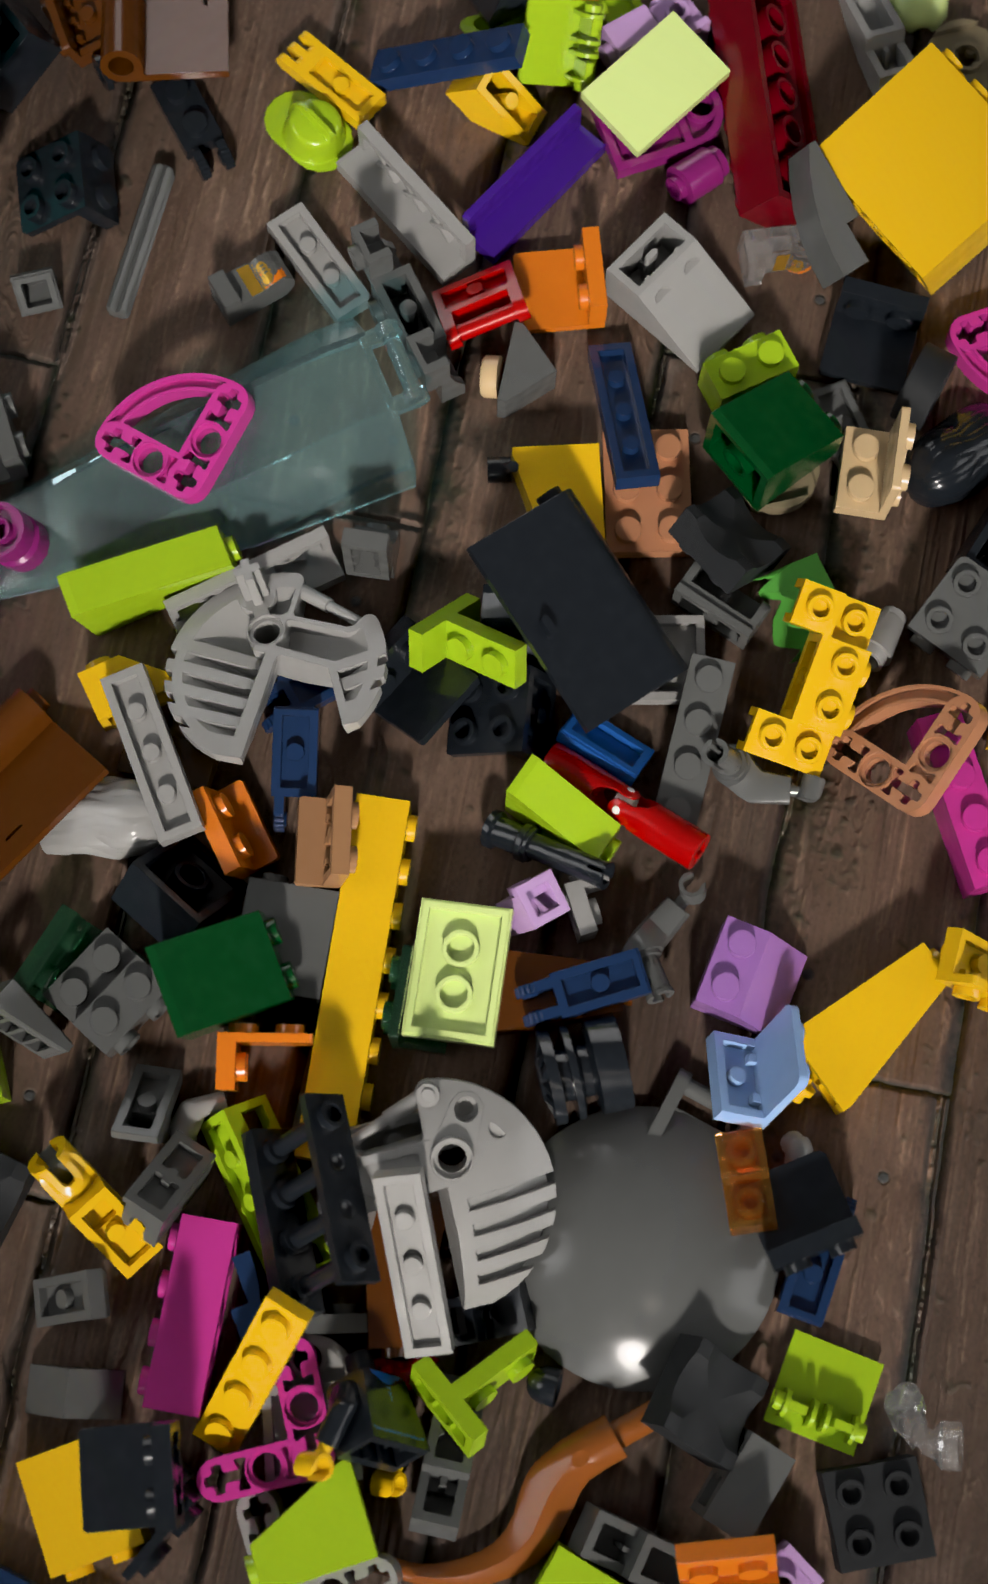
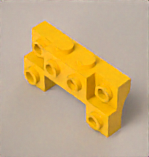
M797 578L794 587L799 588L800 591L792 613L785 612L782 621L811 632L808 634L779 715L751 706L748 714L753 716L745 741L738 739L736 748L806 774L820 777L834 737H841L843 730H847L851 725L856 710L853 702L857 691L866 684L871 672L869 659L872 652L867 651V647L881 609L814 581Z

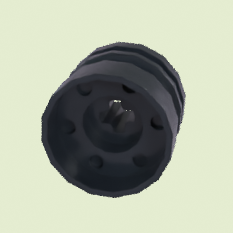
M612 1012L582 1019V1041L575 1043L565 1023L557 1025L560 1045L557 1047H553L547 1028L535 1030L534 1064L543 1101L546 1102L553 1114L556 1126L568 1124L566 1102L573 1101L579 1121L587 1119V1097H596L604 1115L635 1107L629 1064L620 1030Z

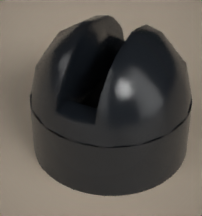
M544 1366L530 1372L526 1380V1389L530 1397L539 1404L554 1408L561 1390L564 1371L552 1366Z

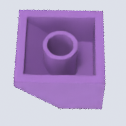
M728 915L721 926L690 1008L759 1035L787 1004L790 1005L807 956L773 933Z

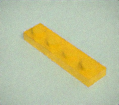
M273 1286L260 1306L192 1434L223 1454L239 1451L315 1312Z

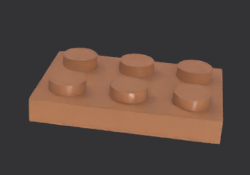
M652 429L651 435L660 470L659 486L615 490L602 430L605 541L616 558L691 557L680 548L679 543L668 532L682 512L692 505L688 429Z

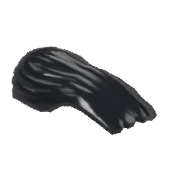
M976 402L960 408L923 434L913 444L912 450L907 451L904 464L911 465V474L906 492L909 493L910 498L917 504L927 508L954 504L974 496L988 486L987 403Z

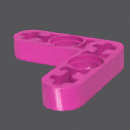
M301 1337L296 1348L298 1351L306 1350L308 1360L301 1362L300 1365L302 1378L312 1374L314 1385L300 1384L287 1391L285 1380H295L291 1365L285 1366L276 1383L288 1439L218 1455L207 1460L200 1467L197 1474V1487L200 1494L206 1500L214 1503L226 1502L308 1481L307 1476H297L294 1473L293 1466L296 1456L302 1451L309 1450L307 1435L298 1440L295 1429H310L323 1422L328 1409L317 1353L313 1344L308 1339ZM300 1392L312 1394L318 1402L317 1414L309 1421L297 1419L291 1411V1402ZM332 1448L330 1455L335 1465L337 1459L334 1448ZM262 1453L274 1454L281 1463V1472L273 1481H262L254 1472V1462ZM245 1457V1475L251 1487L242 1488L243 1478L227 1483L225 1485V1493H219L216 1485H208L207 1477L214 1474V1465H221L223 1472L235 1471L240 1469L236 1459Z

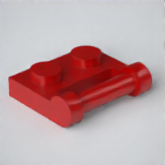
M510 259L431 292L442 328L446 333V339L452 351L463 347L464 341L518 319L521 323L532 318Z

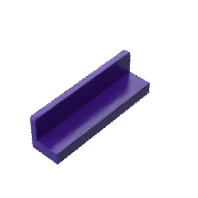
M576 103L463 214L462 224L475 237V250L491 264L494 265L605 153V144L581 125L582 108Z

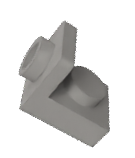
M604 875L603 879L610 881L609 877ZM569 876L570 882L564 884L562 892L571 909L568 911V915L577 943L594 939L598 932L597 925L603 923L596 899H588L587 894L601 889L578 878Z

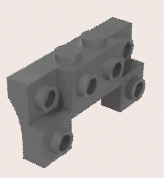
M375 217L350 227L352 245L347 247L348 254L356 271L364 270L371 283L373 301L367 303L377 327L384 325L390 336L386 338V344L395 362L402 360L411 380L419 379L425 392L436 390L442 403L464 394L465 383L462 377L458 376L447 355L446 333L410 263L401 265L393 242L380 237L379 224Z

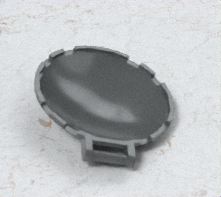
M680 1068L660 1108L635 1106L632 1109L606 1115L599 1111L587 1116L585 1120H577L566 1126L544 1144L554 1170L546 1174L547 1182L554 1180L556 1182V1198L548 1200L547 1209L555 1208L556 1212L554 1224L543 1228L540 1237L549 1235V1240L543 1253L527 1259L522 1266L533 1265L531 1272L522 1281L526 1282L536 1329L529 1332L538 1342V1345L561 1366L592 1383L612 1389L653 1392L680 1333L705 1337L715 1344L724 1355L733 1359L746 1346L761 1325L774 1297L779 1272H773L739 1190L740 1184L743 1181L759 1175L749 1159L743 1154L755 1128L739 1125L732 1138L677 1108L682 1096L685 1095L712 1110L710 1088L692 1079L693 1074L683 1068Z

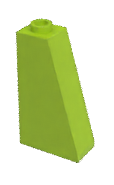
M215 525L65 572L56 577L71 617L96 636H100L164 609V600L223 572L234 569L238 566L237 562L243 559V556L234 536L230 535L227 537Z

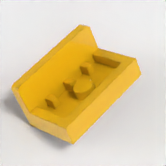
M948 927L944 944L940 949V962L935 980L952 988V995L954 997L978 1002L977 1008L988 1012V941L964 928Z

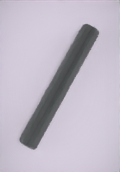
M156 163L151 168L106 305L108 314L113 317L127 319L131 314L175 179L173 168L168 165Z

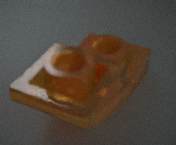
M762 1128L715 1134L731 1236L778 1230Z

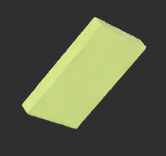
M673 10L581 92V99L638 158L726 80L731 70Z
M422 897L402 1023V1036L495 1048L514 917L513 909Z

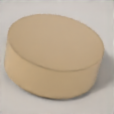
M485 355L482 359L480 394L483 398L498 399L503 376V358L501 355Z

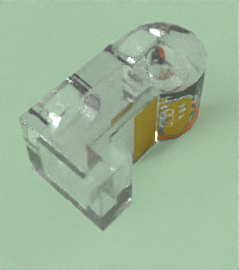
M797 225L742 231L737 246V253L744 287L761 285L765 273L786 270L793 274H803L812 269L801 242Z

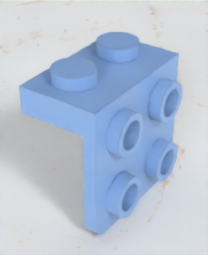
M787 1004L755 1039L713 1030L705 1039L713 1120L764 1129L806 1088L810 1078V1068L805 1059L803 1043L805 1029L801 1023L800 1012L797 1006Z

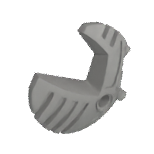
M248 558L240 560L241 567L233 569L238 584L228 587L221 593L213 596L191 615L172 644L171 650L173 655H176L175 659L167 658L165 670L168 676L172 677V681L164 680V688L168 698L175 700V703H167L174 720L189 727L179 726L183 735L196 748L211 758L243 765L277 675L308 684L332 687L342 726L347 734L361 728L377 706L383 693L381 686L386 683L388 675L387 665L384 664L388 661V649L377 617L373 614H366L361 617L334 602V599L306 585L304 577L299 573L280 572L263 575L258 562L250 564ZM306 602L325 613L330 612L352 624V626H342L304 618Z
M445 1077L425 1078L417 1083L414 1092L383 1111V1115L351 1135L353 1145L356 1147L386 1126L394 1125L417 1109L419 1111L422 1126L421 1134L364 1151L354 1148L370 1228L372 1230L377 1213L372 1184L374 1172L423 1166L427 1193L438 1190L462 1308L465 1310L491 1304L507 1295L523 1281L533 1269V1265L522 1266L527 1259L541 1255L546 1248L549 1235L541 1237L540 1235L543 1228L554 1224L556 1212L555 1208L547 1209L548 1200L556 1198L555 1180L547 1182L546 1174L554 1170L547 1149L535 1127L514 1104L503 1096L486 1087L465 1080ZM449 1144L458 1145L465 1151V1157L459 1164L446 1165L438 1157L440 1150ZM318 1199V1214H321V1208ZM324 1234L323 1236L327 1244L326 1234Z

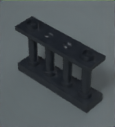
M303 1093L299 1096L303 1116L301 1123L292 1129L251 1128L241 1135L269 1291L274 1286L315 1312L312 1318L325 1312L321 1288L335 1281V1285L376 1284L381 1281L343 1094ZM308 1142L312 1167L299 1175L294 1149ZM316 1187L321 1214L307 1221L303 1195ZM326 1234L331 1260L317 1268L312 1241Z

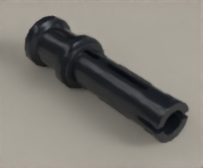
M496 809L492 811L482 827L480 835L482 846L489 849L498 847L510 852L515 860L522 863L535 860L590 883L601 890L606 889L610 884L609 881L603 879L604 875L611 879L613 878L615 864L613 862L605 861L544 836L539 826L530 822L525 825L509 819L507 814L501 810Z

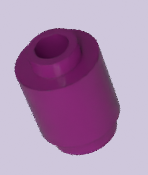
M716 146L700 147L668 168L667 180L665 182L667 191L674 200L690 205L723 183L724 177L729 174V164L725 155Z

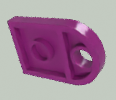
M716 89L701 101L711 108V113L699 116L690 111L638 158L589 108L600 138L605 144V150L616 178L620 179L683 159L700 147L708 148L711 146L720 133L724 114L723 103Z

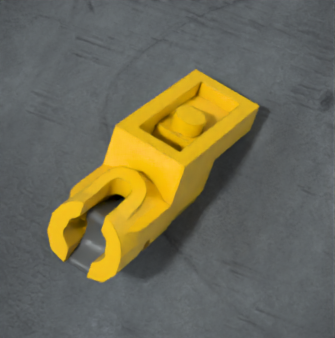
M56 1136L49 1141L50 1145L40 1154L36 1152L29 1160L27 1167L29 1172L62 1207L67 1218L129 1279L163 1248L162 1243L159 1240L155 1247L145 1242L143 1240V1231L146 1228L138 1219H134L128 1226L124 1224L122 1213L126 1203L122 1201L123 1198L64 1136Z

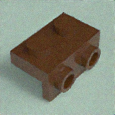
M39 0L44 14L53 23L56 32L52 34V38L62 49L60 54L63 57L69 56L81 68L92 63L91 56L95 54L100 55L102 0Z

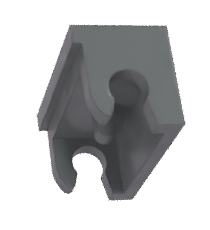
M696 561L675 587L671 600L672 604L689 615H704V623L707 627L742 650L747 646L771 610V606L766 602L759 604L738 589L727 595L722 588L716 586L710 580L708 574Z
M177 1130L123 1196L122 1201L126 1203L122 1213L124 1224L128 1226L134 1219L141 1221L146 1228L143 1231V1240L155 1247L206 1182L216 1155Z
M744 1427L738 1445V1458L732 1472L713 1468L690 1508L733 1538L753 1536L796 1460Z

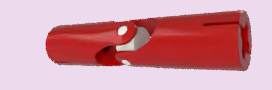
M560 742L556 743L545 756L543 762L643 842L688 870L694 867L701 858L711 838L707 832L663 805L640 796L637 790ZM605 788L614 789L618 792L609 803L604 796Z

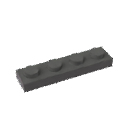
M692 653L655 802L696 826L711 768L702 760L701 751L708 740L713 739L716 743V738H718L736 663Z

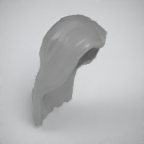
M106 776L40 841L41 848L47 855L88 854L118 860L146 854L160 845L136 779Z

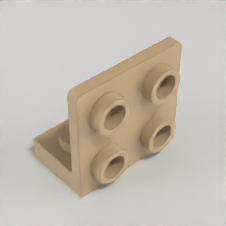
M901 407L890 432L846 426L842 442L833 513L885 520L891 507H898L902 491H906L908 488L911 465L904 463L907 450H912L916 435V423L909 422L910 407Z

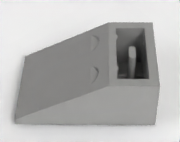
M665 212L606 269L605 285L607 296L696 373L701 370L705 359L714 352L721 350L755 314L697 239Z

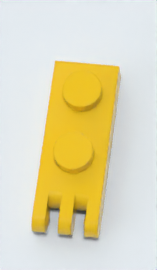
M304 30L298 36L300 43L307 50L294 41L287 47L288 53L296 61L285 53H281L276 58V62L281 69L318 99L333 105L340 116L355 129L364 121H369L386 104L385 93L308 31Z

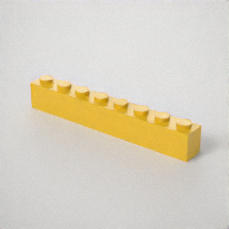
M357 793L355 801L359 803L358 826L356 830L351 829V846H357L358 849L357 867L355 873H350L340 887L305 1093L343 1094L350 1127L360 1124L362 1110L369 1112L371 1110L374 1084L367 1083L369 1065L378 1066L382 1038L374 1037L377 1019L385 1020L387 1015L389 993L382 992L384 975H393L397 948L389 947L392 929H401L404 903H398L397 897L399 885L408 886L411 859H405L404 855L407 841L415 842L419 816L411 815V801ZM301 1113L300 1123L303 1121L302 1113ZM308 1142L295 1149L294 1156L296 1158L311 1161Z

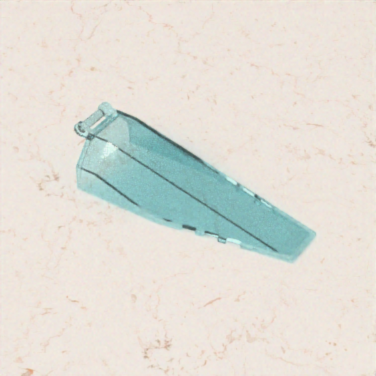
M350 317L314 330L226 377L239 383L253 396L255 412L210 493L199 503L187 504L112 464L100 455L97 449L1 501L10 503L42 523L48 532L50 545L48 554L43 562L31 571L15 572L0 564V600L55 589L60 586L56 577L60 574L215 525L227 537L233 535L240 550L255 548L417 487L415 465L399 415L424 406L430 401L431 397L425 384L419 383L400 338L403 331L398 320L395 318L386 319L378 323L373 329L364 331ZM384 345L404 390L401 394L393 397L373 352V349ZM187 398L134 427V429L179 452L210 398ZM228 399L225 406L229 410L231 408L238 410L241 403L237 399L235 401ZM218 417L214 421L220 424L226 431L230 427L225 421L223 423ZM209 433L202 439V453L212 454L218 450L221 444L219 433ZM115 438L110 443L114 448H120L132 455L135 449L122 439ZM157 451L146 456L143 462L145 473H154L160 469L163 463L162 453ZM196 456L193 457L192 461L196 465L199 464L202 468H207L208 464L203 463ZM184 476L181 483L185 487L193 488L197 480L193 477Z

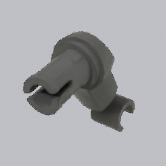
M716 738V743L713 739L708 740L702 748V760L705 764L712 767L715 778L748 803L789 805L790 797H796L801 801L813 803L822 796L826 781L821 777L804 773L802 774L799 786L791 784V775L762 770L750 753L736 748L737 744H727L724 740Z
M686 872L681 876L678 884L680 894L675 901L667 897L655 907L633 931L622 949V952L634 948L639 949L652 990L650 995L645 996L648 1004L660 1003L665 1000L662 994L665 993L666 997L670 998L675 992L670 985L659 958L662 955L663 949L690 917V914L685 911L688 905L700 904L706 897V882L696 892L691 893L685 890L693 881L694 872Z

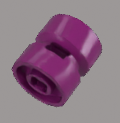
M0 501V564L15 572L31 571L39 566L48 554L50 545L48 532L42 523L10 503Z

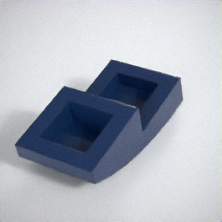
M250 1250L232 1257L248 1301L247 1304L230 1310L241 1341L265 1299L260 1268L255 1252Z

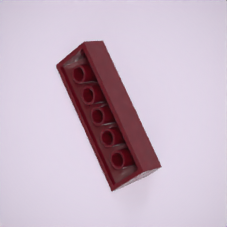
M708 0V18L711 20L715 46L713 52L731 70L729 77L719 85L718 89L723 102L724 130L729 143L731 157L729 166L733 173L736 192L735 206L740 217L762 227L797 225L793 213L789 186V158L815 140L818 144L796 0Z

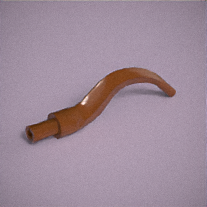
M650 1400L609 1422L605 1414L558 1441L535 1461L525 1476L514 1513L505 1531L494 1543L468 1556L441 1563L420 1564L395 1558L402 1568V1581L413 1584H493L511 1578L535 1565L548 1553L559 1538L580 1492L588 1481L607 1468L627 1458L624 1448L654 1431L641 1422ZM374 1565L373 1573L390 1577L388 1571L380 1572L377 1565Z

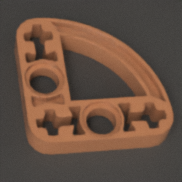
M933 684L897 687L870 698L856 708L854 719L849 728L843 730L841 737H834L826 760L832 766L900 811L913 817H922L930 813L985 732L988 726V712L977 700L953 688ZM918 708H942L906 764L863 737L873 727L898 713ZM962 711L969 713L973 717L969 724L962 723L957 719ZM947 730L960 738L958 744L945 736ZM845 744L864 756L859 763L840 752ZM940 745H947L950 750L948 761L939 768H933L930 764L931 752ZM887 761L890 766L888 778L880 784H874L871 780L873 767L879 762ZM903 782L918 790L922 794L921 798L917 802L911 800L908 795L897 788Z

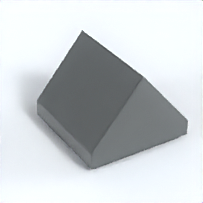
M52 266L10 275L11 284L22 317L63 308L57 276Z

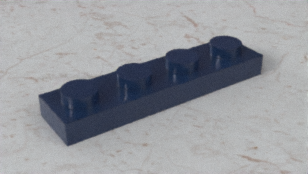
M524 23L380 49L377 50L369 81L382 92L519 69L523 66L530 33Z
M631 342L589 345L587 358L615 490L659 486L660 470Z

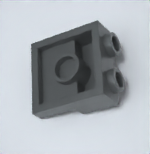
M108 927L42 994L78 1030L111 1059L116 1053L121 1056L124 1055L137 1043L141 1036L137 1031L149 1018L152 1021H156L167 1011L152 968Z

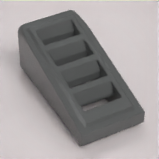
M15 979L0 983V1032L43 1059L70 1051L74 1045Z

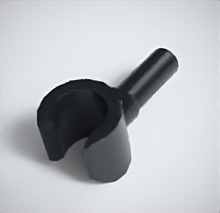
M511 456L487 457L488 483L512 482V472H516L519 469V464L516 461H511Z

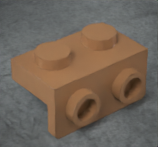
M334 785L327 798L302 796L298 800L294 869L295 885L340 889L349 874L355 873L358 849L357 846H351V829L356 830L358 826L359 803L352 802L353 786Z

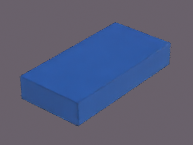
M574 714L570 716L560 729L555 739L630 787L655 752L608 721H605L586 734Z

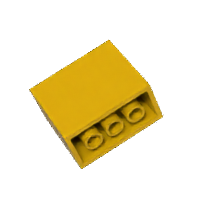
M932 42L819 145L858 214L930 295H933L988 246V91L976 79L969 83L960 71L963 66L958 58L948 48L940 52Z

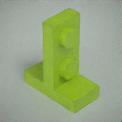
M465 593L408 628L409 667L423 673L440 661L448 658L513 689H517L526 683L527 643L480 623V598Z
M525 1329L452 1384L429 1356L421 1358L412 1365L410 1386L468 1459L484 1447L488 1432L486 1426L471 1408L479 1411L486 1407L496 1397L498 1393L496 1389L509 1379L512 1383L523 1379L535 1365L533 1360L538 1342Z

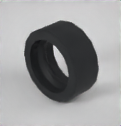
M927 342L892 407L890 417L896 420L902 406L910 407L909 422L916 423V430L920 431L947 383L958 357Z

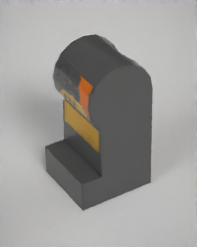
M277 251L262 253L249 264L245 263L226 274L222 269L207 277L211 296L229 327L284 297L295 285L294 278Z

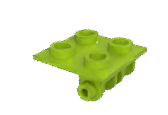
M527 0L524 25L530 33L523 66L518 69V81L521 84L573 87V90L582 92L595 80L596 64L599 58L598 51L601 45L602 23L605 18V2L587 0Z
M794 1329L763 1420L853 1456L857 1444H862L866 1437L868 1425L864 1423L884 1364Z

